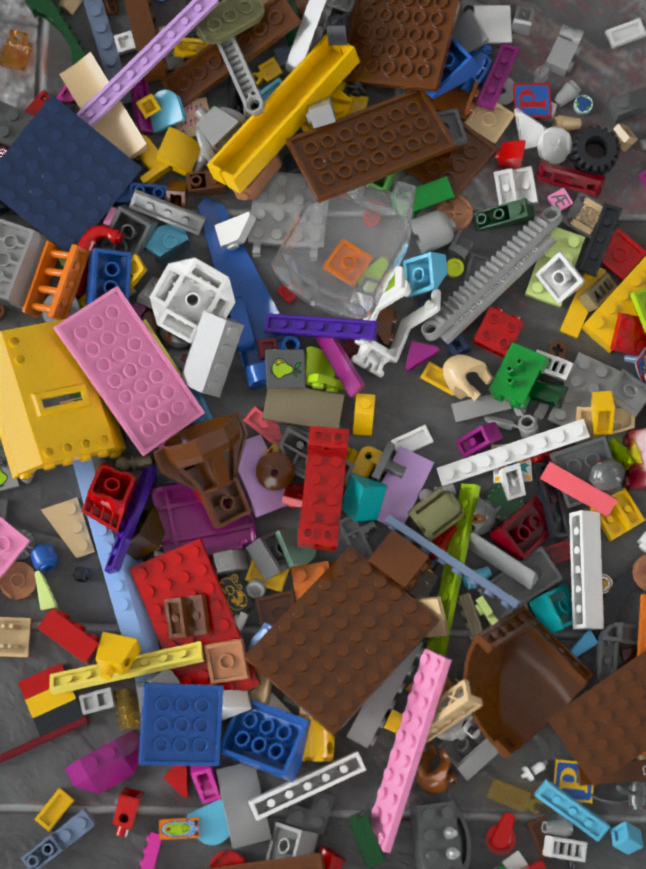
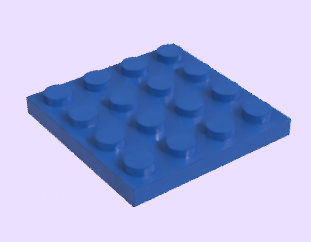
M143 683L139 765L219 766L223 685Z

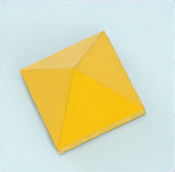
M152 93L136 102L145 119L161 110Z

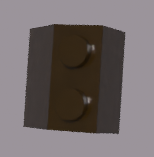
M152 506L142 512L127 550V554L136 561L147 557L153 551H158L163 545L162 539L165 532L157 507Z

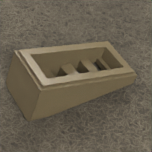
M607 272L578 298L586 310L590 312L598 309L618 286Z

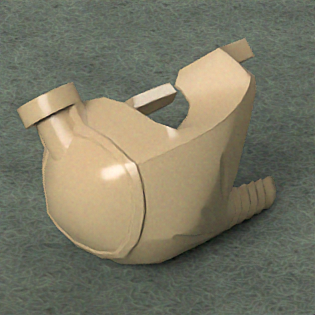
M457 354L450 357L442 368L446 384L459 399L467 396L477 401L481 396V393L467 381V373H478V376L486 385L493 379L485 362L466 355Z

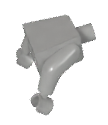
M216 106L209 112L203 107L196 111L195 115L200 119L196 124L198 127L196 137L208 163L215 156L214 152L217 153L248 120L242 113L231 108H218Z

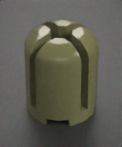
M437 488L407 513L431 542L462 519L463 508L448 489Z

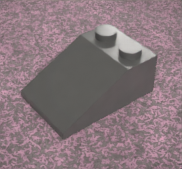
M126 203L119 206L110 225L112 229L120 230L123 233L122 243L113 244L108 238H104L100 249L132 253V256L137 254L140 257L159 221L130 209V204Z

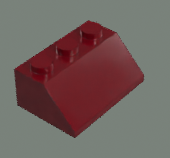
M645 428L628 431L626 436H623V448H626L623 465L627 467V474L624 475V486H627V491H646Z

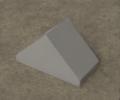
M517 5L511 32L529 36L535 9Z

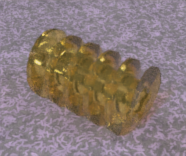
M125 688L113 692L115 694L114 700L117 703L115 704L116 707L112 709L119 710L114 714V717H120L121 719L116 724L122 725L118 732L137 727L141 722L140 719H135L139 712L133 711L137 704H131L136 698L135 696H129L134 691L133 689Z

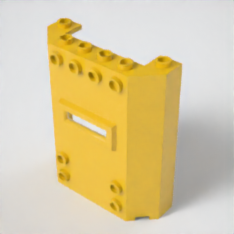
M65 319L0 331V438L13 479L20 478V480H25L32 477V474L37 469L44 468V470H50L55 468V465L62 464V466L73 464L76 460L85 462L97 455L99 458L110 457V459L120 457L121 453L126 450L116 417L54 330V327ZM80 392L82 400L46 408H44L42 403L44 399Z

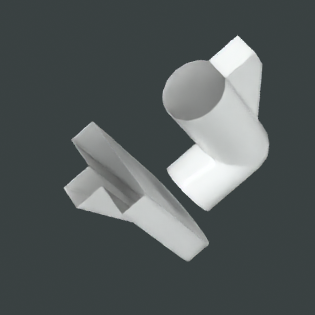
M547 760L537 762L531 767L534 775L545 770L548 764ZM522 767L524 772L521 774L522 779L527 777L529 781H533L534 777L528 767Z

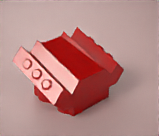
M102 462L88 489L81 512L118 533L138 483L136 477L132 476L129 472H121L106 462Z

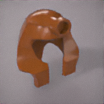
M429 741L428 743L425 742L427 751L422 752L415 777L418 785L424 792L434 795L445 792L450 783L454 784L458 780L452 771L448 772L450 759L446 750L441 747L438 748L441 762L435 771L430 769V761L436 757L437 752L434 744Z

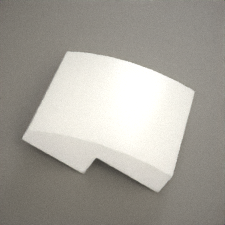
M532 166L494 172L499 205L522 198L528 199L533 204L539 203Z

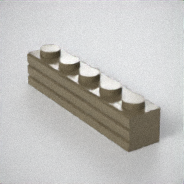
M469 592L458 596L457 604L459 607L461 606L462 618L466 620L465 627L467 630L469 629V638L473 641L483 631Z

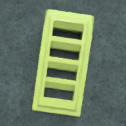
M35 571L40 609L43 611L58 609L57 602L44 574L40 571Z

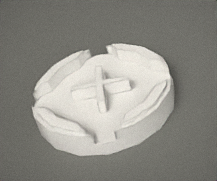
M561 127L546 129L538 140L537 150L540 158L549 161L551 164L564 162L567 159V155L571 152V135Z

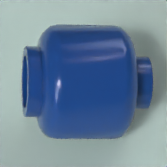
M39 543L34 546L30 553L34 568L42 573L54 570L58 563L56 551L50 544Z

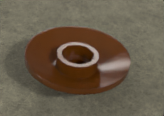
M267 453L257 463L256 477L263 487L269 490H281L292 482L295 471L291 459L283 453ZM276 469L279 474L274 476L271 474V471Z

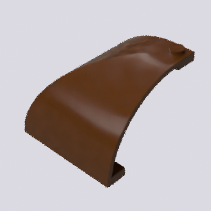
M523 606L475 637L466 656L463 679L469 681L471 695L482 699L483 706L471 713L473 719L483 735L497 749L498 753L507 759L549 724L547 719L567 706L595 675Z

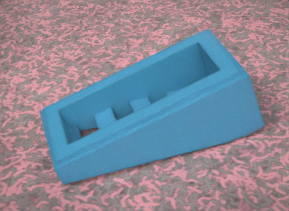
M588 630L570 651L578 657L597 645L598 641L593 633Z

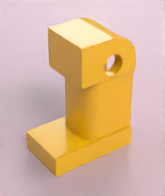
M142 135L147 144L148 151L135 157V159L138 160L140 158L149 171L142 175L140 180L144 184H154L169 173L171 169L170 165L155 160L158 149L147 136Z
M371 446L362 448L354 462L356 466L352 473L369 478L383 452ZM370 455L372 458L366 459L365 456Z

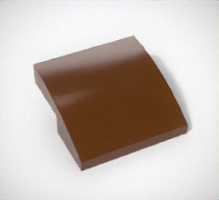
M206 594L164 599L169 639L211 633Z

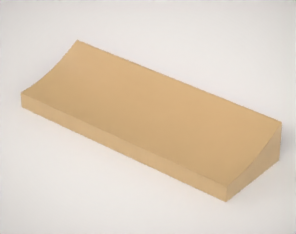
M91 52L72 67L60 73V77L80 110L109 82ZM121 101L93 126L97 132L131 159L148 151L145 140Z

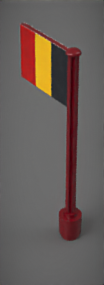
M62 663L18 682L40 737L0 754V763L90 724L88 716L82 714L74 691L54 695L50 692V674L65 671Z

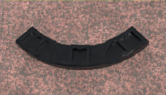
M633 568L621 575L603 598L604 627L617 623L618 615L624 602L639 587L633 578ZM601 629L595 630V638L597 641ZM619 651L617 669L624 665Z

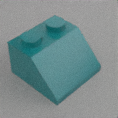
M563 584L528 602L536 618L552 634L573 624L572 594L567 584Z

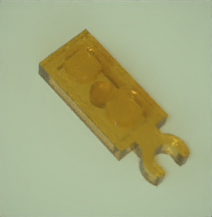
M493 779L487 795L489 799L525 812L526 807H528L534 814H539V811L535 810L533 805L536 802L543 804L537 798L529 799L531 793Z

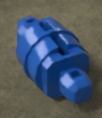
M484 44L478 51L471 52V56L482 67L468 81L461 84L460 89L463 92L471 91L475 81H479L478 85H480L488 74L492 59L489 58L492 48L490 45Z

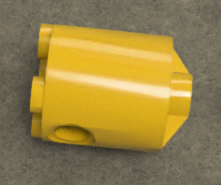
M299 715V717L310 721L302 761H333L334 737L310 716Z

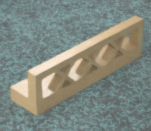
M462 680L440 695L426 743L483 706L481 698L471 695L468 680ZM463 689L464 695L458 699L460 690ZM451 698L448 706L444 708L446 700Z

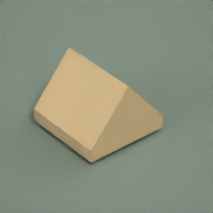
M61 0L58 6L73 16L83 0Z

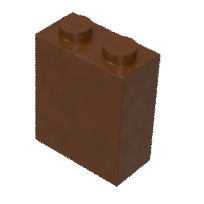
M394 530L390 531L368 559L369 563L387 575L406 592L417 585L418 577L422 573L425 574L431 566V560L427 554Z

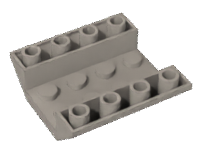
M0 219V299L10 302L12 306L23 309L46 241L54 242L33 229Z

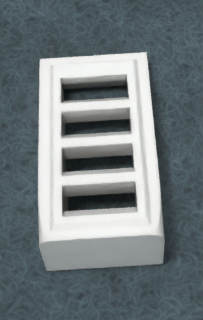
M537 349V353L545 355L548 360H551L548 369H545L543 374L565 382L573 363ZM554 363H557L558 365H557L556 370H555V372H554V371H552L551 369H552ZM561 366H564L565 369L563 373L560 374L559 370Z
M546 835L543 855L585 862L588 842ZM563 842L562 852L559 854L560 843ZM569 843H570V844H571V847H570V855H567V854H568V846H569ZM576 845H579L578 857H575Z

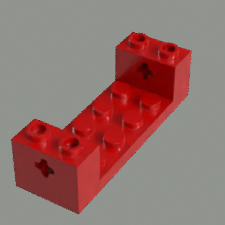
M310 425L297 547L337 551L349 438L348 429Z

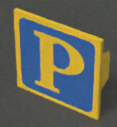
M555 759L553 784L578 802L592 803L593 785L579 786L578 763L576 761Z

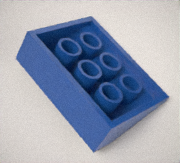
M452 36L438 92L425 91L432 99L468 81L482 67L454 36Z
M250 699L252 709L232 717L220 743V753L226 758L294 782L301 766L310 721Z

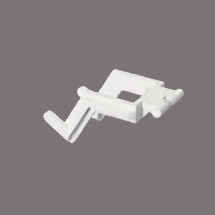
M399 266L395 271V286L370 302L363 320L376 321L382 309L401 297H408L410 295V284L404 280L405 269ZM439 289L433 290L431 301H426L424 306L401 320L390 349L376 341L355 340L354 343L359 345L360 348L357 355L352 356L351 362L364 369L367 368V371L382 378L384 375L383 366L387 362L397 363L411 328L440 311L441 291Z

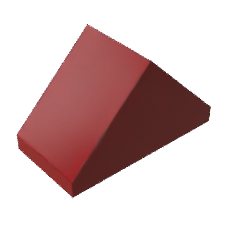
M175 765L163 779L183 798L189 797L188 766Z

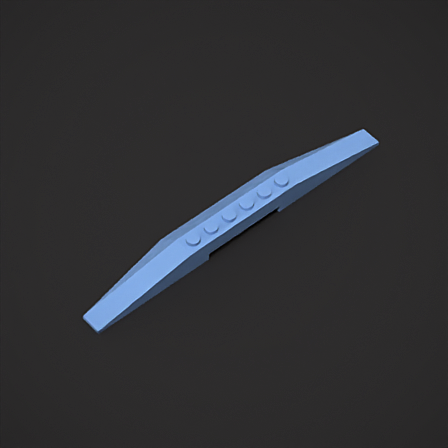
M98 455L85 462L76 460L73 463L83 503L99 465L105 462L104 458H99ZM87 516L121 635L138 640L141 648L139 655L160 650L157 634L130 570L131 567L143 563L142 558L136 561L126 553L119 572L112 574L105 572L104 569L118 533ZM153 673L136 676L135 680L136 682L143 681L146 683L145 680Z

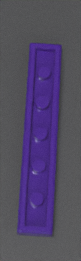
M266 313L264 333L363 341H376L378 322L372 320Z
M154 465L142 470L104 569L109 574L119 572L157 474V468Z

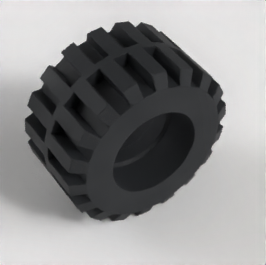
M592 125L587 130L586 128L582 129L581 133L577 134L570 152L572 155L571 161L575 162L573 165L575 169L579 167V171L593 175H605L606 172H610L620 154V144H617L619 141L618 137H613L615 133L613 131L609 133V128L607 127L601 129L600 125H597L596 128H593ZM590 144H597L604 149L605 156L600 159L592 158L586 153L585 147Z

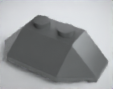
M288 427L279 442L281 452L291 459L294 465V474L305 480L309 436ZM347 458L344 483L348 480L356 466Z

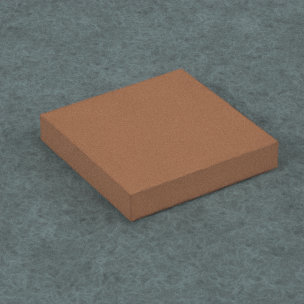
M243 638L204 645L211 684L250 678L248 661L244 659L246 649Z

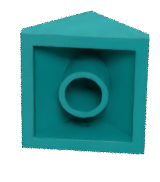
M351 473L341 508L353 521L378 520L388 485Z

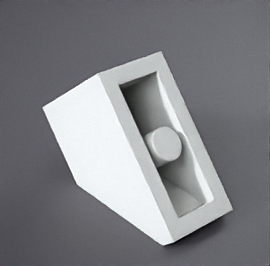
M514 109L519 140L526 141L525 149L538 146V140L546 130V127H543L537 120L520 109Z
M247 212L216 224L215 228L221 247L234 250L239 248L240 244L245 243L256 220L255 215Z

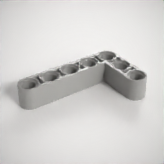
M309 0L285 65L286 71L291 73L321 40L332 8L349 12L353 8L355 0Z

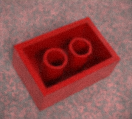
M59 608L57 611L51 609L37 628L82 662L90 665L96 657L101 638L94 633H86V627L78 621L74 620L71 622L69 620L71 616Z

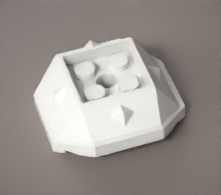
M196 257L168 263L149 296L157 325L190 344L193 341L203 310L227 317L235 304L229 276ZM194 294L197 296V301L189 303L187 297Z

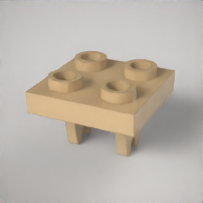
M0 617L1 657L29 658L32 618Z

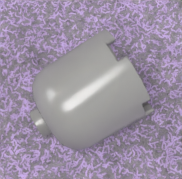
M433 211L409 221L412 232L419 237V240L416 242L421 254L439 249L449 244L454 238L453 229L456 228L455 222L452 217L448 218L443 211Z

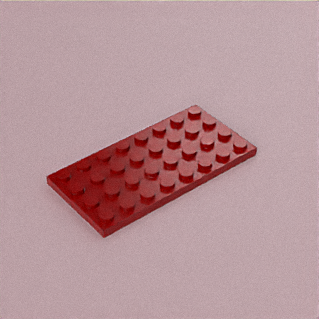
M202 538L130 568L162 649L199 641L203 645L204 662L171 669L180 681V684L223 685V690L243 691L261 684L255 668L249 662L250 678L211 684L204 645L240 639L242 636ZM206 594L211 633L169 639L164 599Z

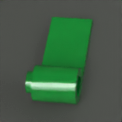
M447 176L404 191L394 197L402 219H406V221L416 218L419 210L455 198Z

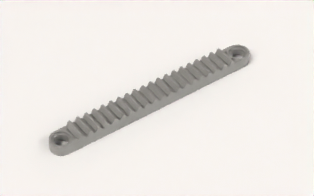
M234 36L221 44H217L245 109L252 116L261 115L265 110V102L236 37ZM258 101L260 103L259 107L256 110H252L250 108L251 104Z
M556 206L546 208L539 216L535 215L534 220H530L528 226H523V231L519 230L518 235H514L512 241H507V246L503 245L502 250L497 251L496 256H491V261H486V265L481 266L480 271H475L474 277L470 276V280L465 281L463 287L459 286L458 292L454 291L453 296H449L447 302L443 301L440 311L431 316L421 327V332L426 340L433 341L439 338L563 220L561 210ZM552 214H557L555 218H548ZM430 328H436L434 332L427 333Z

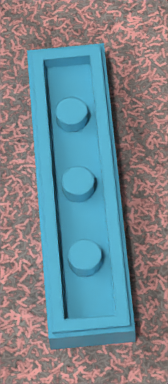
M547 778L534 793L535 797L597 842L610 828V824Z

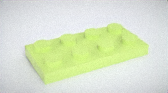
M556 227L548 234L555 239L556 243L537 260L525 296L560 308L562 302L559 304L556 302L535 274L560 251L563 252L575 268L585 237Z

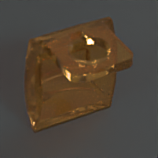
M10 30V38L7 39L1 52L0 66L24 72L31 57L32 43H29L27 33ZM14 35L21 36L23 39L18 40Z

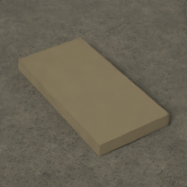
M308 388L267 389L262 420L310 428V425L339 428L344 395Z

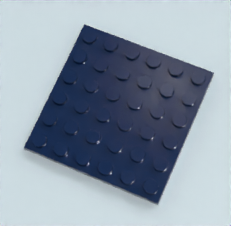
M51 95L0 159V200L61 249L69 252L72 244L78 245L83 235L99 223L142 167L55 96Z

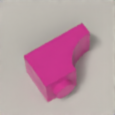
M191 766V776L202 804L221 799L214 766Z

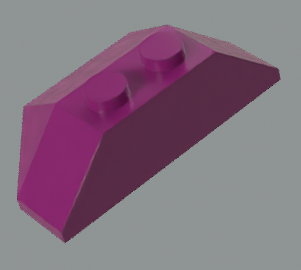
M132 730L66 767L65 771L73 786L101 794L135 775L139 763L140 739L135 730Z

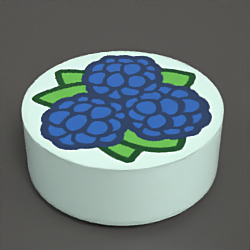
M580 95L575 99L573 107L576 113L586 115L591 111L593 102L589 96Z

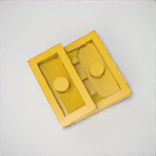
M169 126L155 160L172 166V171L186 176V173H192L198 159L200 147L196 140Z
M626 488L611 495L617 499V502L608 517L600 513V527L609 541L616 539L646 521ZM590 508V511L598 512L595 509Z

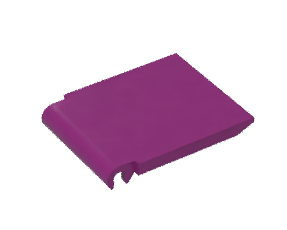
M179 483L151 490L153 504L157 507L165 532L162 539L164 553L202 538L207 553L210 556L214 553L229 550H242V546L250 545L258 539L253 511L246 494L245 497L252 512L220 529L213 528L205 507L193 493V489ZM224 499L223 502H222V505H223V506H226L225 503H226L228 500H227V499Z

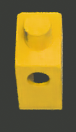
M107 632L102 633L96 654V662L102 670L100 676L103 679L111 680L114 673L123 675L127 673L141 651L138 640Z

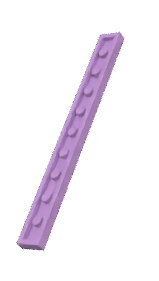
M192 0L77 115L93 127L219 4L218 0Z

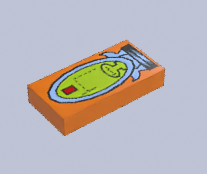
M199 817L159 819V840L200 838Z

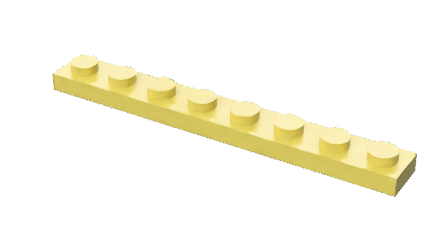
M199 641L140 654L126 674L114 673L111 680H105L100 676L102 670L98 664L50 674V692L54 695L204 662L203 645Z

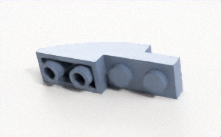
M84 808L25 854L21 860L28 869H41L97 825L96 821L88 810Z

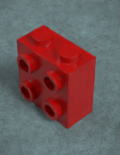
M490 306L472 344L504 359L512 342L515 343L524 322L516 315L509 316L504 313L503 309Z

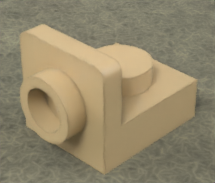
M618 124L613 129L617 133L614 138L618 137L619 141L617 144H620L622 151H627L638 140L627 125Z

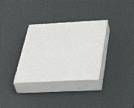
M510 5L473 6V12L489 39L485 44L512 43Z

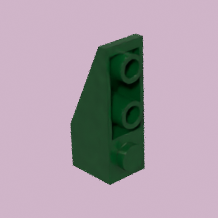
M526 198L473 213L476 231L528 223L530 220L533 221L535 216L533 202Z

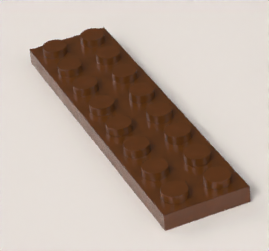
M269 0L264 4L265 13L262 20L235 36L247 62L302 23L287 0ZM209 44L169 73L167 78H163L160 81L166 90L173 91L179 95L183 108H185L227 78L230 73L217 44Z

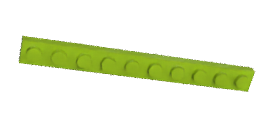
M461 483L458 502L463 508V517L454 524L458 529L451 539L447 550L449 555L465 564L473 526L471 522L474 520L473 514L481 486L476 484ZM446 564L442 573L438 597H441L450 633L462 577L452 572L453 567ZM450 634L447 636L429 637L427 649L446 656Z

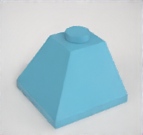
M428 252L403 261L405 278L409 282L411 289L410 295L406 298L438 288L448 273L445 254Z

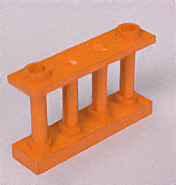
M46 241L22 312L34 318H38L41 311L47 312V316L56 321L67 319L90 252L73 244L69 252L61 251L59 246ZM58 258L67 259L63 270L55 269ZM52 276L61 277L57 287L49 286ZM46 294L54 295L51 305L43 304Z

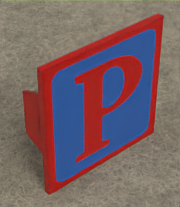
M513 83L514 109H520L535 120L552 119L550 83Z

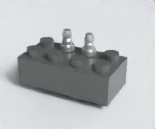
M454 801L409 805L416 869H468L471 855L470 834L466 821ZM456 818L458 819V821H459V823H460V826H461V829H462V832H463V837H464V856H463V861H462V862H461V837H460V833H459V830H458V827H457V820H456Z

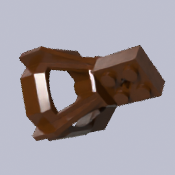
M238 412L229 416L223 415L197 423L187 429H182L158 446L159 449L153 453L163 475L199 493L213 528L220 529L252 512L238 480V468L248 434L242 417ZM191 465H194V466H195V467H193V468H191V469H189V470H187V471H185V470L183 469L184 467H187V466H191ZM224 499H227V500H228V501L225 503L226 506H223V505H222V502H223Z

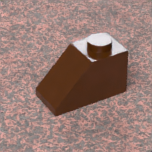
M169 180L166 190V201L187 209V181Z

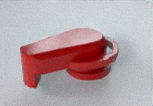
M505 812L498 824L492 826L486 834L487 846L496 854H506L515 845L516 837L513 832L515 817L513 814ZM508 846H510V849H508L507 851L500 852L504 851Z

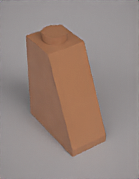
M278 153L241 194L233 190L237 199L255 200L282 166Z

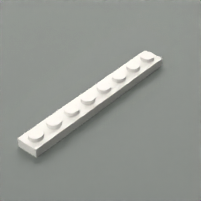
M584 419L436 469L442 486H447L588 439L590 436Z

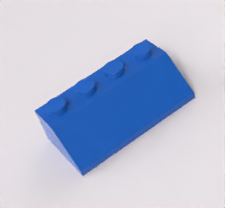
M94 248L90 251L88 256L85 306L116 286L119 287L129 302L132 253Z

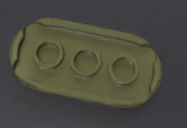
M220 1L196 26L198 37L208 44H221L262 20L265 13L264 1Z

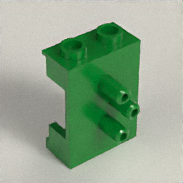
M512 342L489 388L490 393L493 395L492 398L499 402L505 400L516 409H527L531 399L529 393L538 375H543L550 363L547 356Z

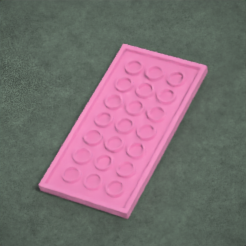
M118 286L54 327L56 333L142 456L205 414L198 401Z

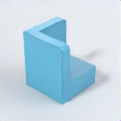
M627 821L610 829L613 847L631 854L644 847L641 830Z

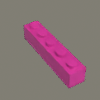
M151 831L146 838L148 843L143 850V853H145L144 858H141L140 861L141 869H155L162 840H159V833Z

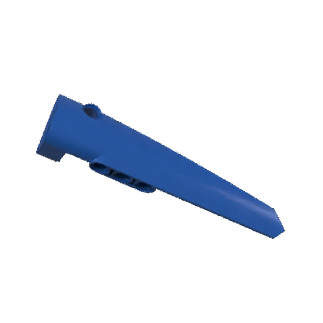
M204 198L197 207L199 214L206 217L203 230L213 267L229 276L235 304L227 318L237 320L244 325L236 351L240 354L249 389L265 387V359L259 360L256 341L259 339L276 338L278 349L288 350L285 344H291L294 350H299L300 342L292 335L264 333L266 313H280L244 245L240 244L239 248L234 250L221 247L215 225L229 220L230 217L224 205Z

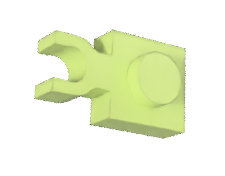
M481 596L476 599L475 609L480 616L484 615L491 626L497 623L498 619L493 614L484 597Z

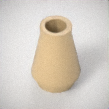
M558 115L553 118L552 127H561L566 132L581 129V119Z

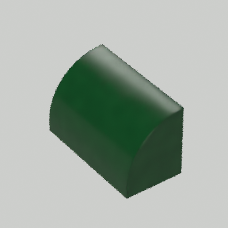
M537 378L529 393L530 400L561 409L569 388Z

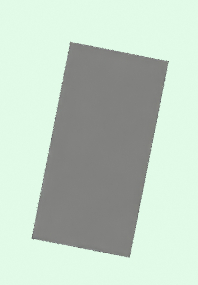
M241 763L216 769L215 773L232 849L272 839L267 816L256 821L247 801L262 794L256 768Z

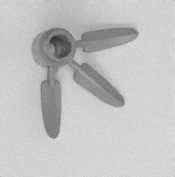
M540 403L533 416L524 415L526 409H516L513 407L516 415H521L518 425L514 424L511 420L493 416H484V420L487 423L495 421L498 428L512 430V427L518 428L520 436L524 439L539 434L537 420L544 418L549 405Z

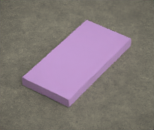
M261 434L246 439L238 468V478L256 518L287 507L286 504L282 503L285 488L276 491L269 490L263 487L256 477L257 463L268 450ZM275 469L271 471V474L276 476L278 472Z
M399 446L393 462L407 467L402 479L387 471L382 481L383 484L388 486L377 521L387 526L389 524L385 520L389 514L405 524L409 516L407 512L414 506L434 465V462Z

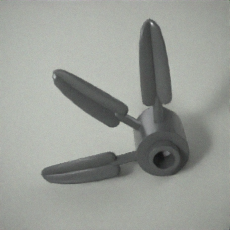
M632 781L630 786H628V790L617 785L616 790L622 795H628V800L608 799L591 794L593 799L605 803H628V806H632V810L644 811V807H646V782Z

